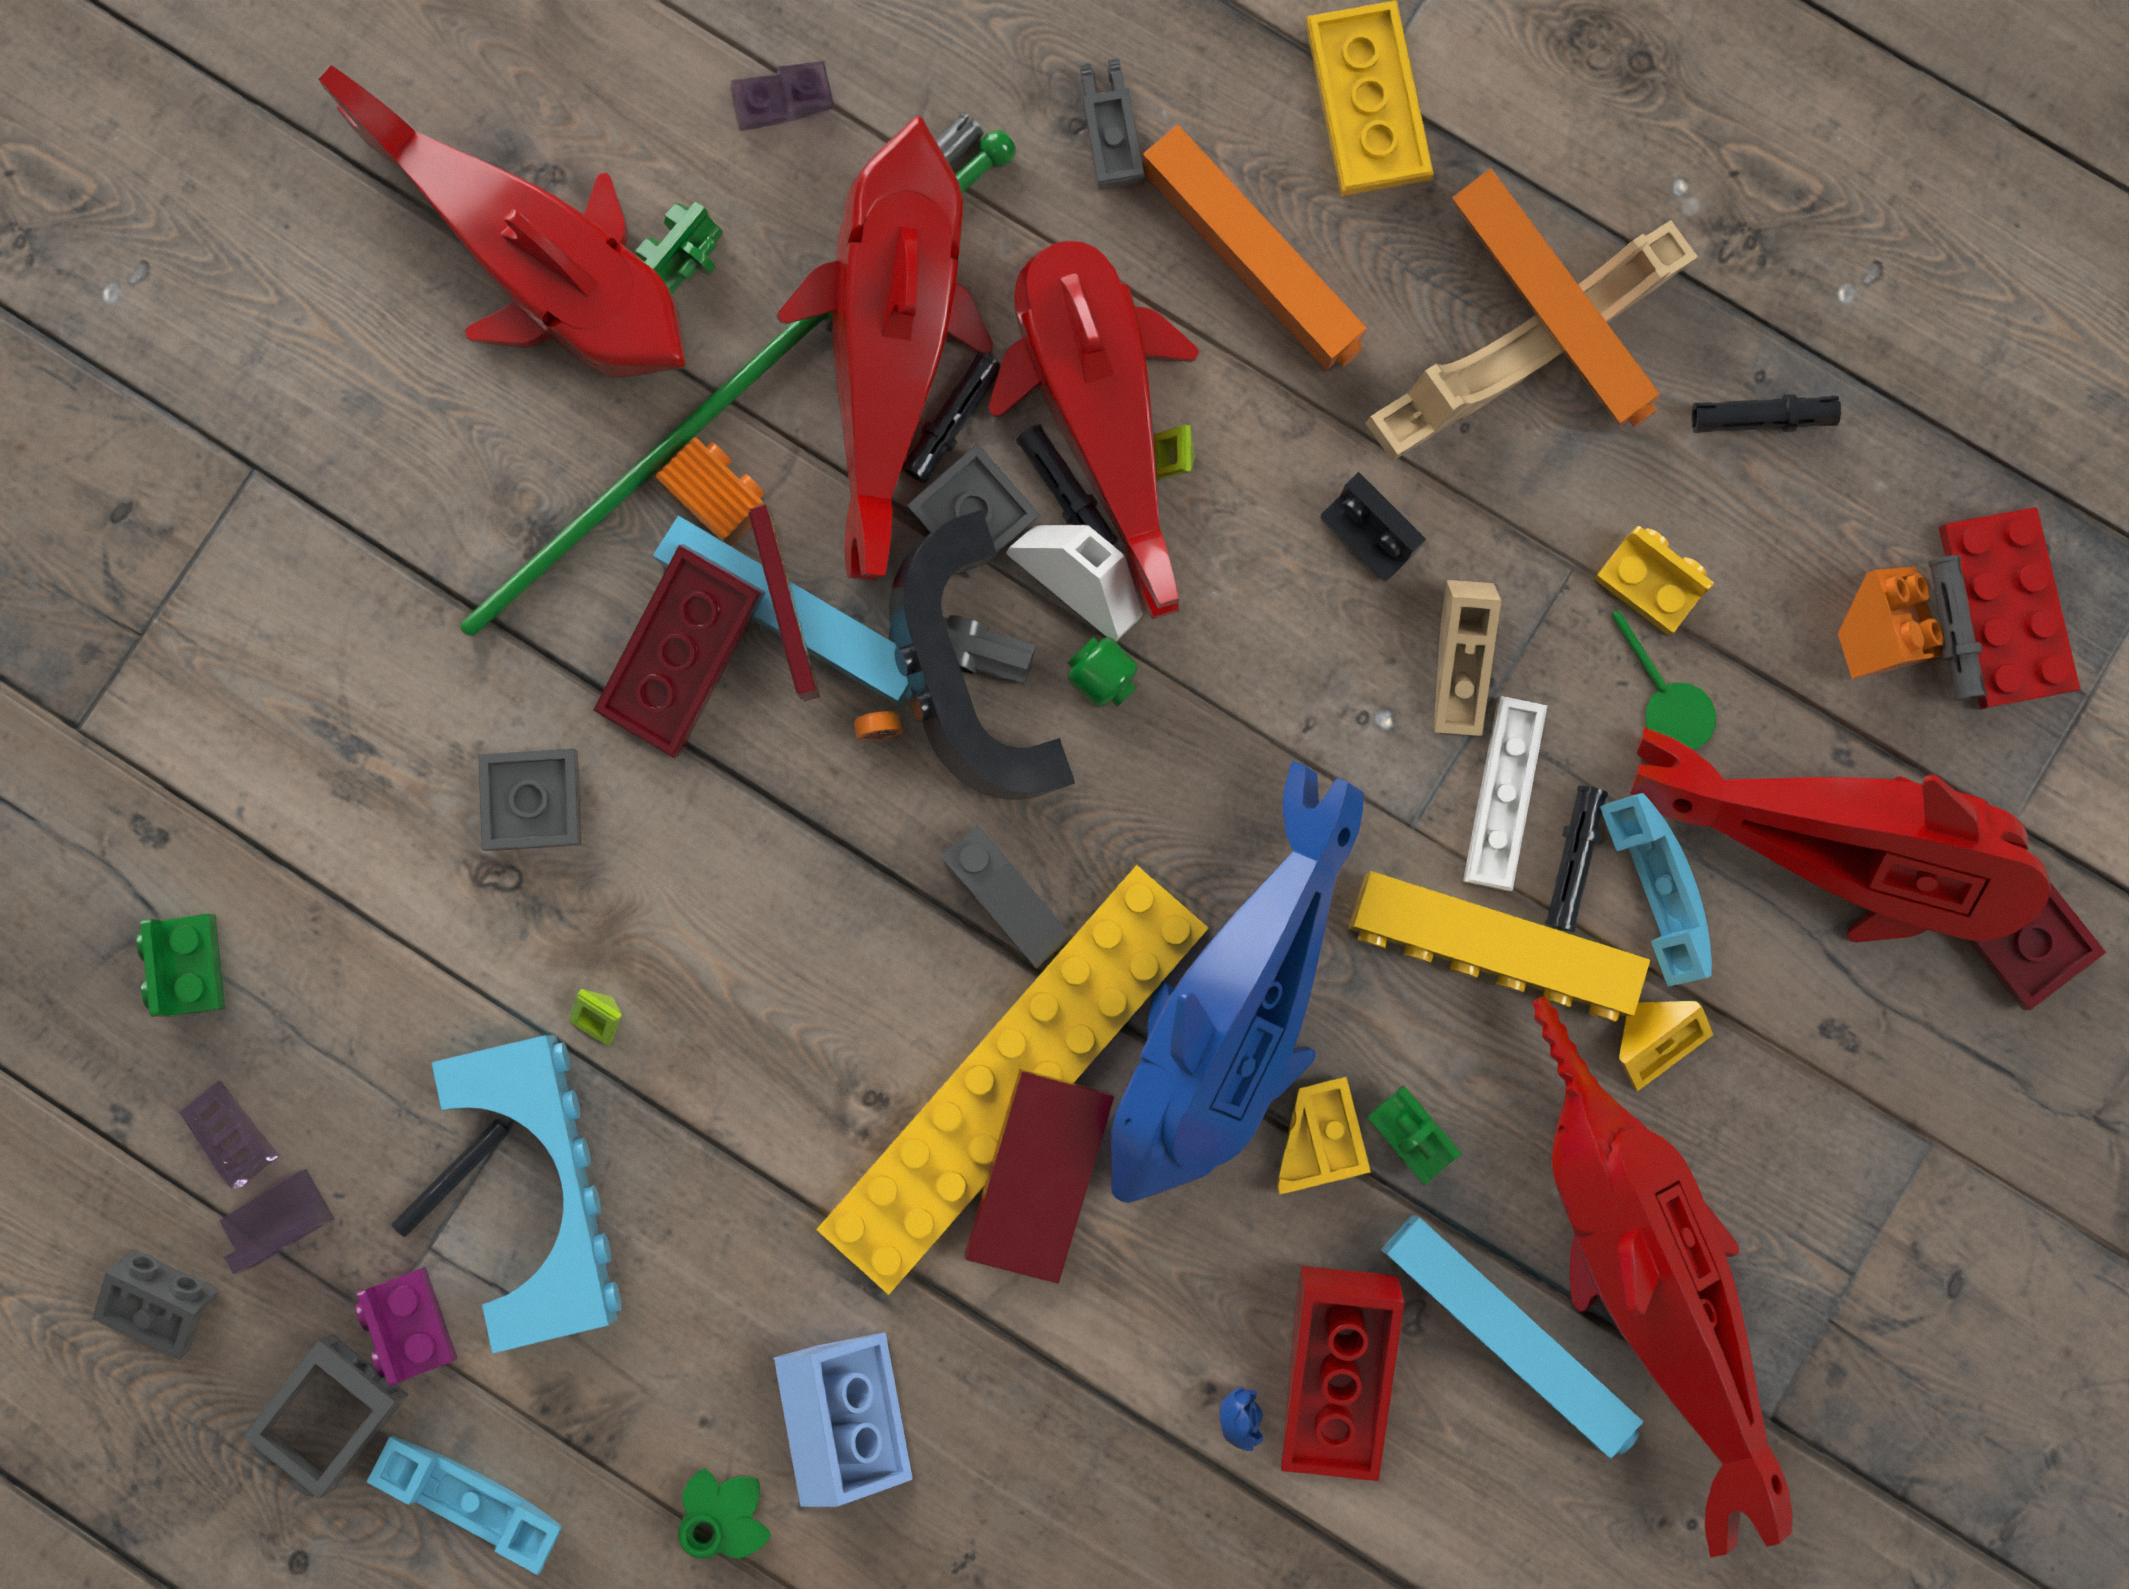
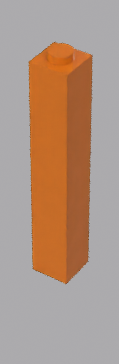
M1178 124L1143 153L1142 165L1144 175L1326 372L1338 362L1342 367H1345L1359 355L1364 348L1360 343L1367 327Z
M1490 168L1453 196L1452 200L1457 211L1618 427L1621 428L1630 422L1633 428H1635L1656 413L1657 409L1653 404L1660 398L1658 390L1494 171Z

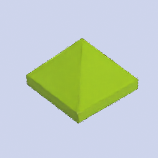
M1182 425L1154 434L1156 480L1161 481L1191 472L1195 461L1191 426Z
M581 989L577 994L568 1021L609 1046L615 1036L622 1013L612 996Z

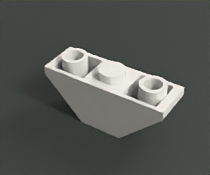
M1034 525L1010 546L1006 552L1009 557L1108 638L1114 639L1116 642L1143 615L1125 555L1088 525Z

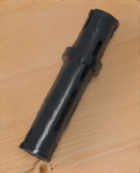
M984 352L976 354V358L953 389L932 422L927 421L921 429L924 435L902 467V470L915 480L926 483L945 452L952 451L956 446L957 441L955 437L998 375L1001 364Z
M1784 394L1782 399L1725 401L1717 403L1694 402L1691 422L1692 427H1694V433L1782 428L1784 432H1795L1797 427L1838 426L1841 419V402L1838 401L1839 397L1837 395L1797 398L1795 394Z
M1033 425L1017 437L1016 443L1022 448L1064 510L1062 517L1066 523L1088 525L1111 545H1114L1118 541V537L1112 532L1097 510L1098 501L1093 494L1087 495L1065 460L1044 432L1042 425Z
M1578 785L1577 787L1578 792L1570 825L1564 826L1562 836L1566 838L1547 920L1544 923L1546 926L1569 932H1575L1576 929L1575 924L1586 885L1594 845H1600L1602 837L1598 833L1602 816L1600 806L1604 805L1605 799L1608 796L1607 791Z

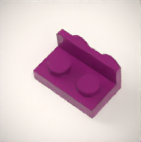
M426 1267L357 1292L359 1303L356 1304V1314L363 1330L370 1332L375 1346V1350L372 1351L374 1367L381 1378H386L389 1386L458 1359Z

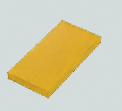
M1397 0L1307 16L1305 25L1341 196L1431 180L1434 173Z

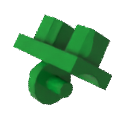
M696 201L690 208L675 203L665 215L664 224L670 230L661 243L652 237L646 238L635 251V255L654 269L663 279L671 294L674 293L684 279L688 281L697 269L709 276L716 269V266L708 256L717 246L716 241L724 232L709 217L706 208Z
M1404 1085L1366 1116L1423 1185L1429 1183L1443 1168L1462 1154Z

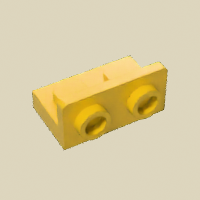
M1637 526L1626 536L1595 576L1594 580L1666 635L1670 636L1699 599L1711 589L1714 583L1706 577L1707 571L1701 564L1688 557L1682 559L1669 549L1668 541L1660 533L1649 528L1644 530Z

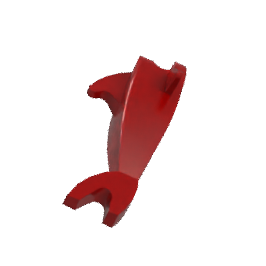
M1078 241L1057 242L1030 258L1021 269L1016 280L1014 308L1022 338L1010 346L1003 356L989 403V413L995 418L1001 417L1038 386L1040 387L1065 441L1125 544L1128 563L1136 589L1150 617L1156 619L1179 612L1178 592L1168 550L1159 524L1151 401L1146 357L1193 362L1196 361L1199 350L1196 345L1161 314L1146 307H1135L1129 285L1121 283L1116 269L1097 248Z
M1645 727L1638 743L1637 755L1649 765L1639 764L1631 785L1630 794L1633 796L1644 793L1661 815L1692 825L1712 827L1822 889L1870 910V912L1848 928L1847 937L1851 942L1859 943L1917 936L1926 930L1973 941L1993 940L2021 930L2033 921L2047 904L2050 895V878L2044 864L2028 851V834L2023 824L2013 814L1999 807L1986 804L1984 798L1955 791L1939 776L1933 774L1926 776L1922 784L1901 776L1894 777V780L1853 777L1724 780L1712 764L1690 747L1672 737Z

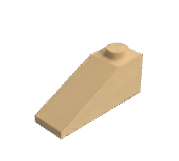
M1446 580L1440 624L1434 717L1435 733L1482 736L1501 607V598L1494 583Z

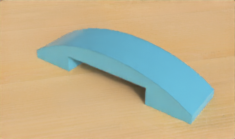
M1644 793L1600 806L1616 851L1629 848L1660 930L1661 936L1651 941L1667 986L1710 977L1712 975L1711 946L1703 904L1688 861L1671 828Z
M396 1436L388 1438L367 1480V1483L405 1504L418 1503L497 1546L494 1552L536 1575L541 1573L563 1529L558 1522L545 1512L501 1484L446 1456Z

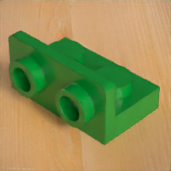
M207 913L166 920H141V932L137 935L136 946L138 955L145 965L146 980L142 983L141 995L145 1007L149 1009L150 1016L175 1017L225 1009L215 914Z

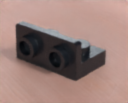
M1360 472L1356 473L1345 484L1340 496L1320 516L1321 521L1383 582L1388 581L1402 568L1426 541V538Z

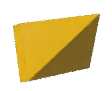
M1696 1001L1638 1002L1635 1015L1626 1016L1619 1060L1631 1086L1637 1092L1714 1035L1702 1006Z

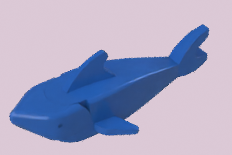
M1292 761L1284 787L1283 815L1286 835L1293 852L1219 930L1186 971L1176 988L1161 982L1154 990L1149 1011L1147 1041L1140 1055L1142 1058L1138 1067L1134 1070L1119 1103L1112 1126L1111 1192L1119 1201L1131 1203L1204 1177L1214 1167L1232 1159L1250 1142L1271 1101L1278 1098L1313 1063L1316 1057L1315 1050L1307 1046L1294 1047L1303 1024L1312 991L1336 876L1349 857L1360 830L1363 813V791L1352 784L1336 778L1319 803L1317 773L1305 765Z

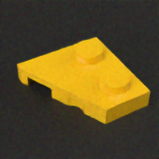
M1340 1077L1298 1088L1276 1186L1278 1194L1281 1195L1370 1173L1371 1170L1347 1077Z

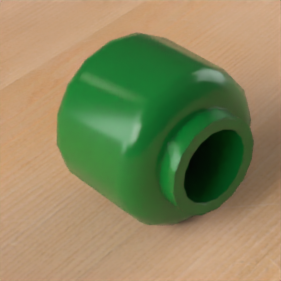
M1093 636L1067 662L1071 667L1068 673L1069 683L1094 707H1102L1110 701L1118 707L1137 688L1131 680L1137 673L1138 665L1112 638L1106 637L1098 641Z

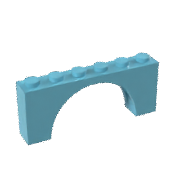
M544 1035L431 1062L441 1110L467 1107L480 1108L506 1115L528 1128L546 1147L554 1160L562 1183V1223L549 1256L540 1269L518 1289L504 1297L482 1304L492 1354L608 1326L617 1321L616 1312L622 1309L621 1296L617 1283L610 1282L606 1263L611 1262V1249L606 1234H599L595 1215L601 1213V1203L595 1185L589 1186L585 1167L591 1165L590 1151L586 1139L578 1137L575 1119L580 1118V1105L576 1092L568 1090L565 1072L570 1071V1058L564 1042L558 1043L557 1035Z

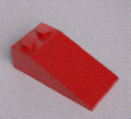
M1301 1266L1293 1328L1281 1471L1379 1481L1404 1309V1298L1399 1276Z

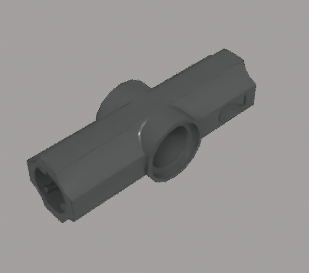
M949 615L948 618L943 617L961 672L975 674L978 671L1024 686L1033 662L1036 645L989 631L986 625L969 618L957 615ZM890 626L888 640L895 643Z

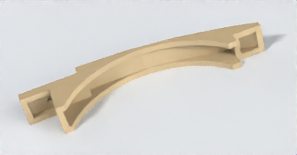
M1670 220L1648 235L1642 234L1632 240L1620 252L1578 285L1608 323L1692 264L1698 256ZM1535 315L1508 334L1467 357L1449 364H1435L1423 372L1408 393L1371 415L1365 424L1393 462L1458 420L1460 422L1562 355L1563 352Z

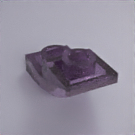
M824 61L779 66L777 75L731 80L730 92L739 131L764 128L803 119L830 110L834 105Z

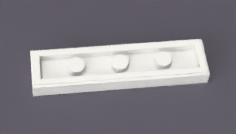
M1500 696L1497 700L1463 883L1505 892L1513 891L1547 705Z

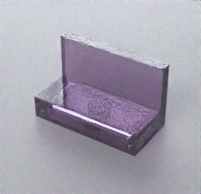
M307 1169L300 1171L219 1220L235 1248L234 1252L224 1257L233 1274L255 1268L335 1219Z

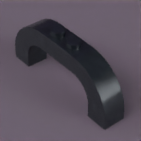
M980 510L954 518L937 528L920 541L900 565L893 581L889 602L890 625L897 647L894 653L895 662L899 672L907 677L912 691L910 697L912 712L916 720L922 722L930 745L943 765L962 783L985 795L1007 800L1030 799L1075 784L1061 740L1057 738L1032 747L1016 748L998 742L985 731L975 713L942 614V596L951 576L981 567L998 556L983 511Z

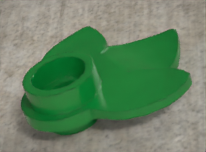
M706 1468L701 1469L687 1482L682 1495L686 1513L678 1529V1539L682 1549L688 1555L697 1559H708L719 1552L739 1559L751 1555L764 1546L771 1536V1531L764 1524L751 1517L756 1510L760 1497L759 1479L753 1476H736L727 1479L719 1485L714 1475ZM699 1524L709 1525L713 1532L712 1538L709 1540L699 1539L695 1532L696 1526Z

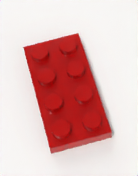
M2033 507L1946 523L1939 527L1945 556H1961L1960 562L1976 643L1980 642L1982 644L1983 653L1978 654L1987 696L1978 698L1980 709L2064 695L2081 690L2038 508Z

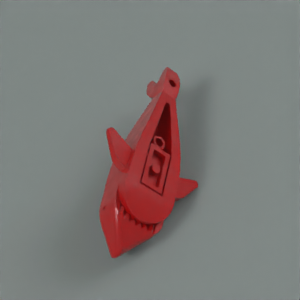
M330 65L318 80L323 88L339 104L336 108L351 128L381 156L404 171L481 268L512 302L469 325L465 329V333L470 341L529 348L552 338L579 361L589 365L600 374L609 377H632L681 369L685 366L686 360L680 314L676 301L657 272L625 247L628 237L627 223L613 181L607 173H600L596 177L585 213L583 214L539 186L414 131L379 99L334 66Z
M915 116L879 150L853 181L847 194L844 220L839 231L836 261L823 263L813 269L777 314L780 323L789 324L833 312L835 371L851 494L844 539L845 565L848 578L874 582L878 580V577L883 578L886 575L892 531L891 497L929 394L947 334L977 353L984 352L988 354L993 350V343L971 294L962 285L956 283L963 221V198L960 184L925 121L920 116Z

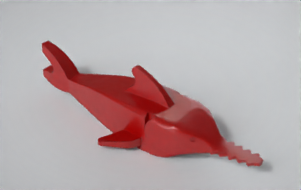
M1539 997L1533 1001L1535 1009L1534 1019L1543 1027L1542 1037L1550 1044V1056L1558 1063L1557 1074L1565 1081L1566 1085L1565 1098L1553 1140L1551 1162L1557 1191L1574 1230L1569 1271L1572 1303L1577 1310L1586 1311L1594 1305L1597 1296H1600L1616 1327L1645 1369L1722 1463L1720 1470L1712 1481L1705 1506L1704 1529L1710 1558L1727 1555L1737 1546L1741 1512L1751 1520L1766 1547L1778 1545L1792 1534V1506L1790 1491L1782 1469L1767 1443L1743 1313L1727 1257L1739 1254V1246L1705 1203L1692 1172L1681 1154L1662 1136L1648 1130L1642 1122L1622 1107L1599 1085L1597 1078L1589 1072L1585 1060L1578 1055L1575 1043L1568 1038L1567 1027L1559 1021L1558 1010L1545 997Z

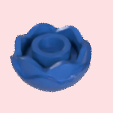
M1243 1386L1233 1390L1222 1400L1220 1406L1221 1428L1226 1441L1234 1447L1244 1451H1253V1446H1257L1263 1441V1435L1258 1429L1263 1418V1412L1254 1401L1257 1395L1256 1391L1245 1390Z

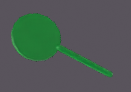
M1614 611L1612 618L1658 689L1651 696L1645 709L1646 727L1672 737L1692 750L1700 748L1711 738L1716 726V710L1712 700L1701 688L1690 683L1675 682L1666 685L1621 612Z

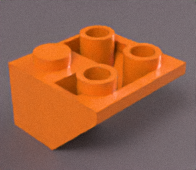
M1916 566L1877 569L1866 573L1838 632L1852 679L1874 676L1942 657L1943 631L1939 622L1932 617L1927 601L1930 596L1929 586L1924 576L1918 573Z

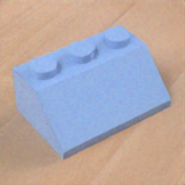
M886 1332L812 1346L774 1357L800 1507L841 1506L913 1480Z

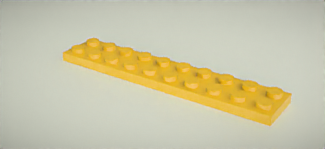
M1136 865L816 1230L889 1295L985 1185L1019 1069L1074 1083L1209 928Z

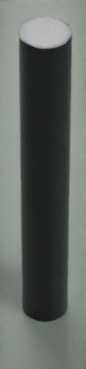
M496 1118L391 1223L392 1227L400 1235L406 1237L510 1133L509 1128Z

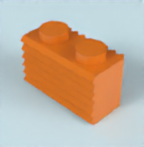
M695 437L691 439L689 444L685 445L682 451L678 452L675 458L671 459L669 464L664 466L662 471L657 473L656 478L661 486L717 539L732 547L752 527L748 512H750V508L764 505L761 498L765 495V492L746 473L739 479L728 469L727 466L732 460L717 444L711 441L705 446Z

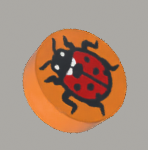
M894 711L869 713L856 718L854 721L856 739L860 741L881 740L903 733L901 715Z

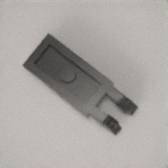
M1119 58L1108 60L1107 74L1112 87V91L1096 93L1095 73L1091 64L1080 65L1084 93L1083 108L1099 191L1144 183L1145 178L1129 89H1125Z

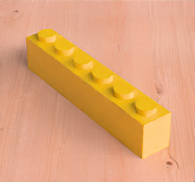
M1373 871L1364 875L1348 927L1350 930L1359 932L1357 940L1365 944L1385 949L1388 941L1405 947L1403 955L1409 958L1431 963L1433 956L1450 961V970L1456 973L1478 978L1479 971L1497 976L1496 985L1524 993L1525 987L1529 986L1544 991L1543 997L1550 1003L1570 1008L1573 1000L1590 1006L1589 1015L1611 1022H1617L1619 1015H1635L1650 959Z

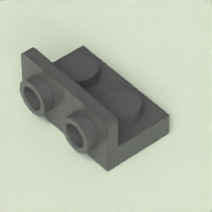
M131 1250L105 1273L92 1319L180 1360L190 1351L201 1313L215 1300L218 1290L200 1281L197 1277L185 1274L156 1260L150 1255Z

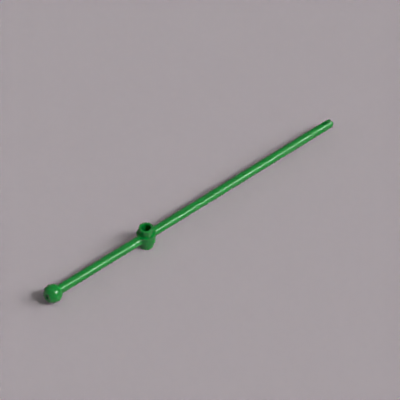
M993 130L987 133L981 140V152L955 174L960 184L961 193L965 192L992 166L1003 167L1009 164L1015 157L1016 146L1004 131ZM833 312L793 322L468 615L461 623L462 632L468 636H473L483 629L823 319H830L832 321Z

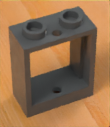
M333 1334L316 1342L242 1437L253 1445L251 1451L259 1460L271 1466L278 1465L291 1476L289 1482L296 1490L306 1496L312 1497L315 1495L320 1499L336 1489L404 1402L408 1394L396 1384L389 1386L386 1378H381L374 1366ZM319 1367L373 1410L325 1472L271 1429Z

